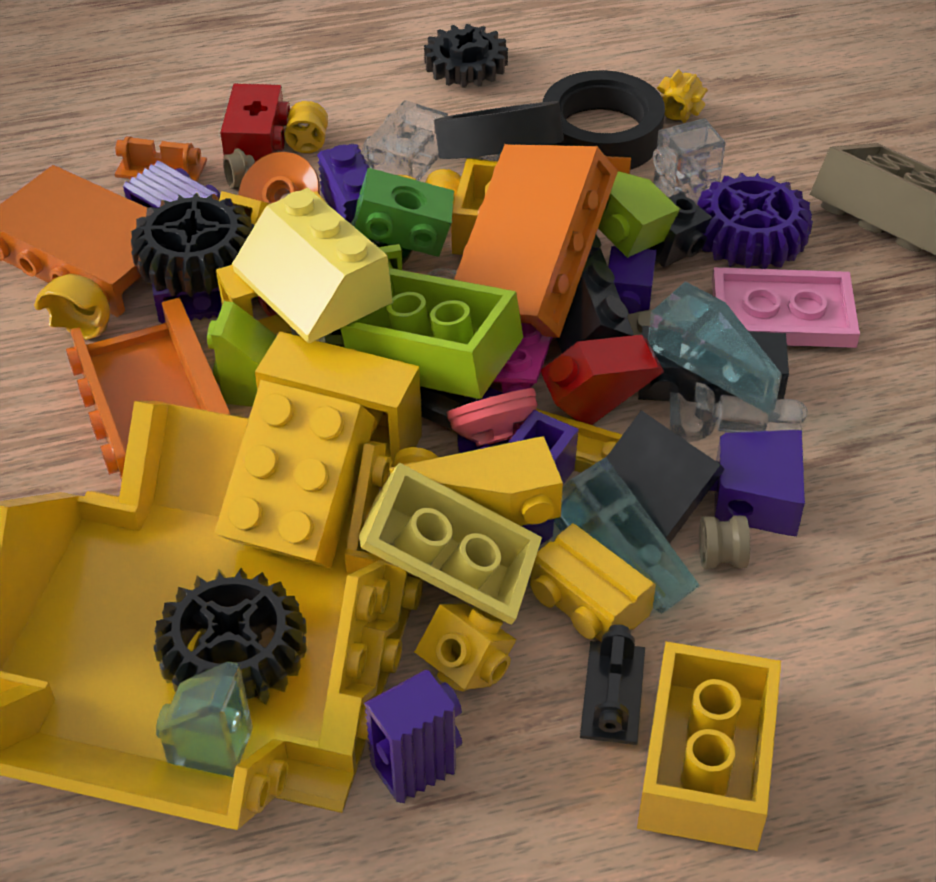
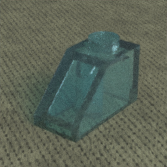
M226 662L181 682L171 704H164L157 719L156 735L161 739L168 763L234 777L235 767L241 761L253 730L240 664Z

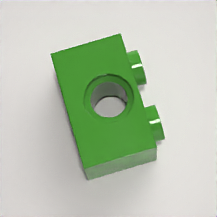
M367 168L357 201L354 227L368 239L390 245L400 244L402 248L439 257L452 223L454 190Z

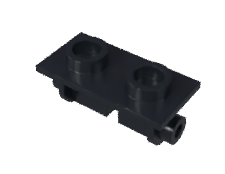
M624 625L610 626L608 632L602 636L601 642L590 641L580 738L631 745H637L645 647L635 646V638L630 634V629Z

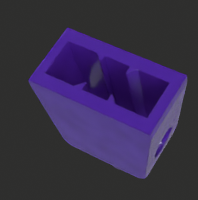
M802 430L725 433L720 436L716 462L721 464L725 470L709 490L715 491L714 516L719 521H729L733 516L744 515L748 520L750 528L797 537L805 505Z

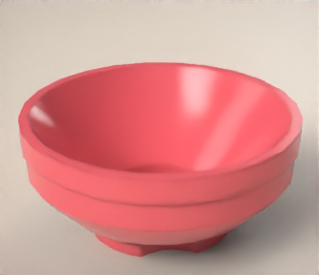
M529 388L472 402L446 413L452 430L462 437L475 442L477 447L511 439L531 412L537 409L538 404L535 389Z

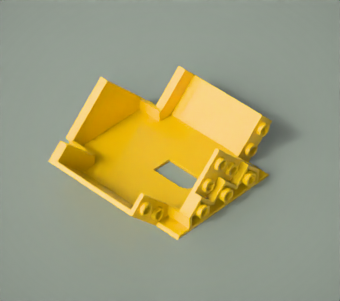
M134 401L119 496L91 490L87 491L85 496L56 492L0 501V776L234 830L240 829L253 816L261 813L264 807L274 798L343 813L366 742L369 740L367 737L369 734L367 732V719L365 717L367 714L364 703L383 693L389 674L397 671L402 653L401 639L411 610H417L423 590V579L361 548L360 532L378 494L379 487H383L389 478L391 459L385 456L386 443L368 440V443L364 444L359 475L331 568L235 543L214 534L249 418L159 401ZM240 568H242L247 574V579L250 580L263 572L268 579L269 585L281 582L283 588L286 589V595L295 596L296 601L299 603L300 613H302V617L306 620L307 633L304 636L307 641V651L305 657L300 659L301 668L298 676H287L288 685L285 692L270 688V697L266 705L254 697L248 699V705L244 712L237 706L236 702H228L220 714L214 707L213 700H209L198 709L195 703L192 702L191 695L179 698L178 694L174 691L173 683H166V680L163 679L159 666L160 662L156 661L154 645L156 644L155 627L156 621L163 619L164 603L176 602L178 587L194 590L197 575L206 582L215 580L218 569L221 570L226 578L235 577ZM200 631L194 635L189 643L188 649L191 652L197 648L199 639L202 637Z

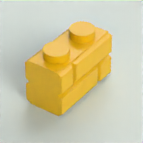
M574 523L557 535L554 542L550 541L537 552L530 578V586L535 597L544 606L549 608L556 606L571 618L575 629L587 639L596 637L601 641L602 636L608 632L609 627L612 625H624L630 630H634L650 616L653 610L656 584Z

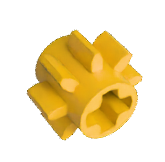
M677 69L671 78L665 76L657 87L664 101V115L667 118L681 120L683 123H686L691 114L698 116L706 105L702 98L708 90L703 87L696 74L682 73L680 69Z

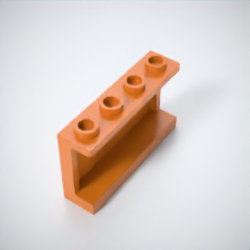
M504 144L485 198L479 208L470 238L464 248L454 280L516 291L521 322L530 323L543 336L560 338L618 171L598 146Z
M52 165L0 204V261L3 260L21 269L27 275L35 276L47 283L66 274H78L90 278L99 285L105 294L110 306V314L119 317L125 312L122 298L123 292L141 277L137 266L133 263L131 254V231L136 229V219L146 217L147 207Z
M180 297L162 302L166 322L163 324L91 344H85L80 327L70 329L74 347L66 349L69 363L74 376L80 374L84 376V378L77 380V384L85 408L94 405L96 409L95 411L88 412L96 440L104 438L107 440L108 444L102 445L100 448L108 474L118 472L121 482L134 401H159L231 415Z

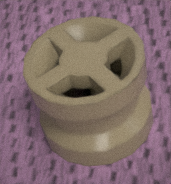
M713 516L701 517L699 549L704 569H715L720 563H731L735 568H747L750 559V531L746 516H733L729 521H718Z

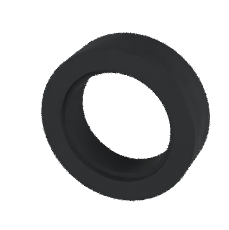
M608 70L579 72L560 79L544 95L543 102L559 101L564 141L552 144L554 146H598L605 156L631 158L630 170L651 160L661 146L665 114L664 101L660 93L652 85L638 77ZM603 109L628 115L639 124L621 132L596 133L580 129L569 123L566 119L582 111Z
M559 101L486 109L434 120L440 159H459L501 154L504 144L552 145L564 141Z

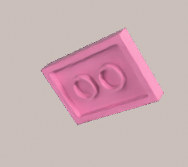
M714 267L712 291L715 330L786 333L788 346L857 348L860 331L850 272Z

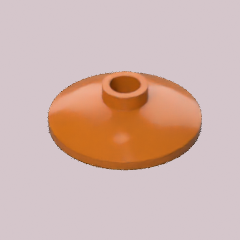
M276 152L262 157L248 169L241 181L238 195L272 204L280 200L286 193L301 191L306 188L313 192L317 191L320 195V183L315 169L303 157L290 152Z

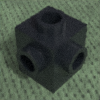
M682 192L668 197L680 210L665 240L648 248L656 250L655 261L663 268L687 256H695L701 251L707 240L704 233L712 217Z

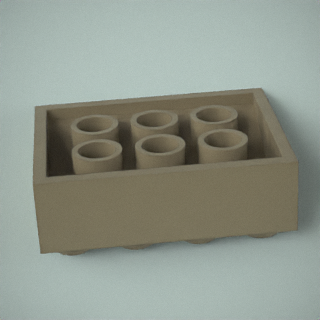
M879 143L830 147L809 195L821 200V207L831 213L842 216L848 213L859 218L858 225L866 230L879 234L884 230L896 236V243L908 250L920 252L921 249H924L936 255V169Z

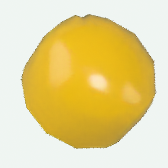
M66 274L53 279L38 293L34 303L36 310H42L43 308L48 310L50 327H64L69 332L70 329L80 327L85 340L100 336L106 330L110 318V306L99 285L92 279L78 274Z

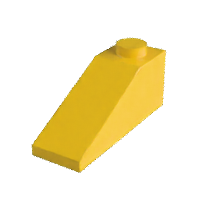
M544 436L405 464V466L520 526L540 524L547 520L561 517L563 482ZM395 467L389 468V476L391 475Z

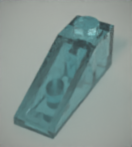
M685 281L651 311L648 342L652 350L767 414H770L775 409L782 373L726 302Z
M606 457L570 479L563 486L561 517L554 519V523L560 531H564L572 523L576 524L655 583L653 608L659 613H664L700 586Z

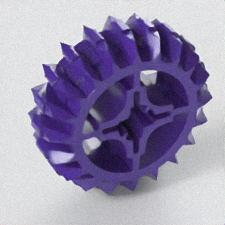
M740 172L738 177L734 179L724 175L721 182H711L709 189L701 192L697 205L712 217L704 233L707 240L702 251L713 252L715 261L728 260L729 267L739 264L744 265L745 268L758 266L760 269H767L769 264H772L775 267L782 268L785 261H795L797 254L804 252V248L808 244L813 225L810 202L803 199L802 191L791 190L790 182L781 184L776 182L775 176L766 179L761 178L757 173L755 177H747Z

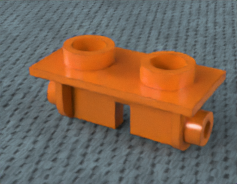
M126 136L124 140H117L116 155L123 157L115 172V177L125 179L136 178L138 173L142 174L144 169H149L150 165H155L158 160L174 169L182 168L193 180L198 182L207 162V157H201L200 148H194L192 143L162 141L159 146L160 152H156L154 140Z

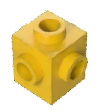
M440 604L414 653L438 670L437 677L440 681L446 682L455 690L466 691L468 689L491 687V685L497 683L504 676L511 662V658L508 655L517 639L501 629L503 625L502 620L477 607L472 608L468 604Z

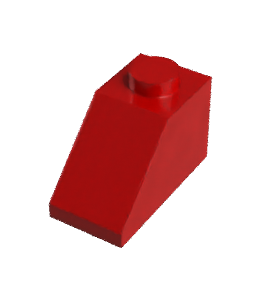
M643 335L579 341L541 369V374L555 405L576 421L589 425L596 423L664 372L648 340Z

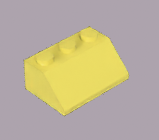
M309 188L292 192L285 198L267 205L232 263L234 272L308 343L393 303L388 256Z
M398 463L375 497L359 535L362 549L510 625L517 618L542 539L541 536L401 463Z

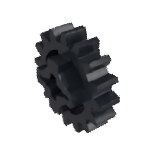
M466 24L464 29H458L457 26L451 25V30L446 32L439 29L437 30V37H428V45H424V63H426V71L433 72V79L446 78V85L448 86L455 83L460 84L462 88H466L468 82H474L479 87L482 86L484 79L494 82L496 81V74L503 75L505 73V66H508V48L506 47L505 38L498 39L497 31L486 33L485 26L478 28L471 26V24Z

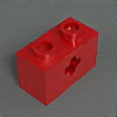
M233 83L220 131L223 155L233 154L235 149H240L245 155H251L256 162L266 155L284 150V126H287L290 103L289 101H283L281 85Z

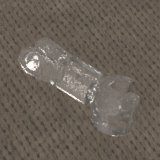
M699 382L695 384V402L686 401L681 394L670 392V430L687 442L699 441L708 437L716 425L718 431L730 433L802 430L800 423L806 420L808 414L807 407L802 402L794 399L764 400L721 395L719 403H715V394L712 389Z

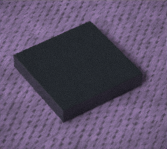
M641 410L581 492L660 551L664 552L725 469L714 459Z

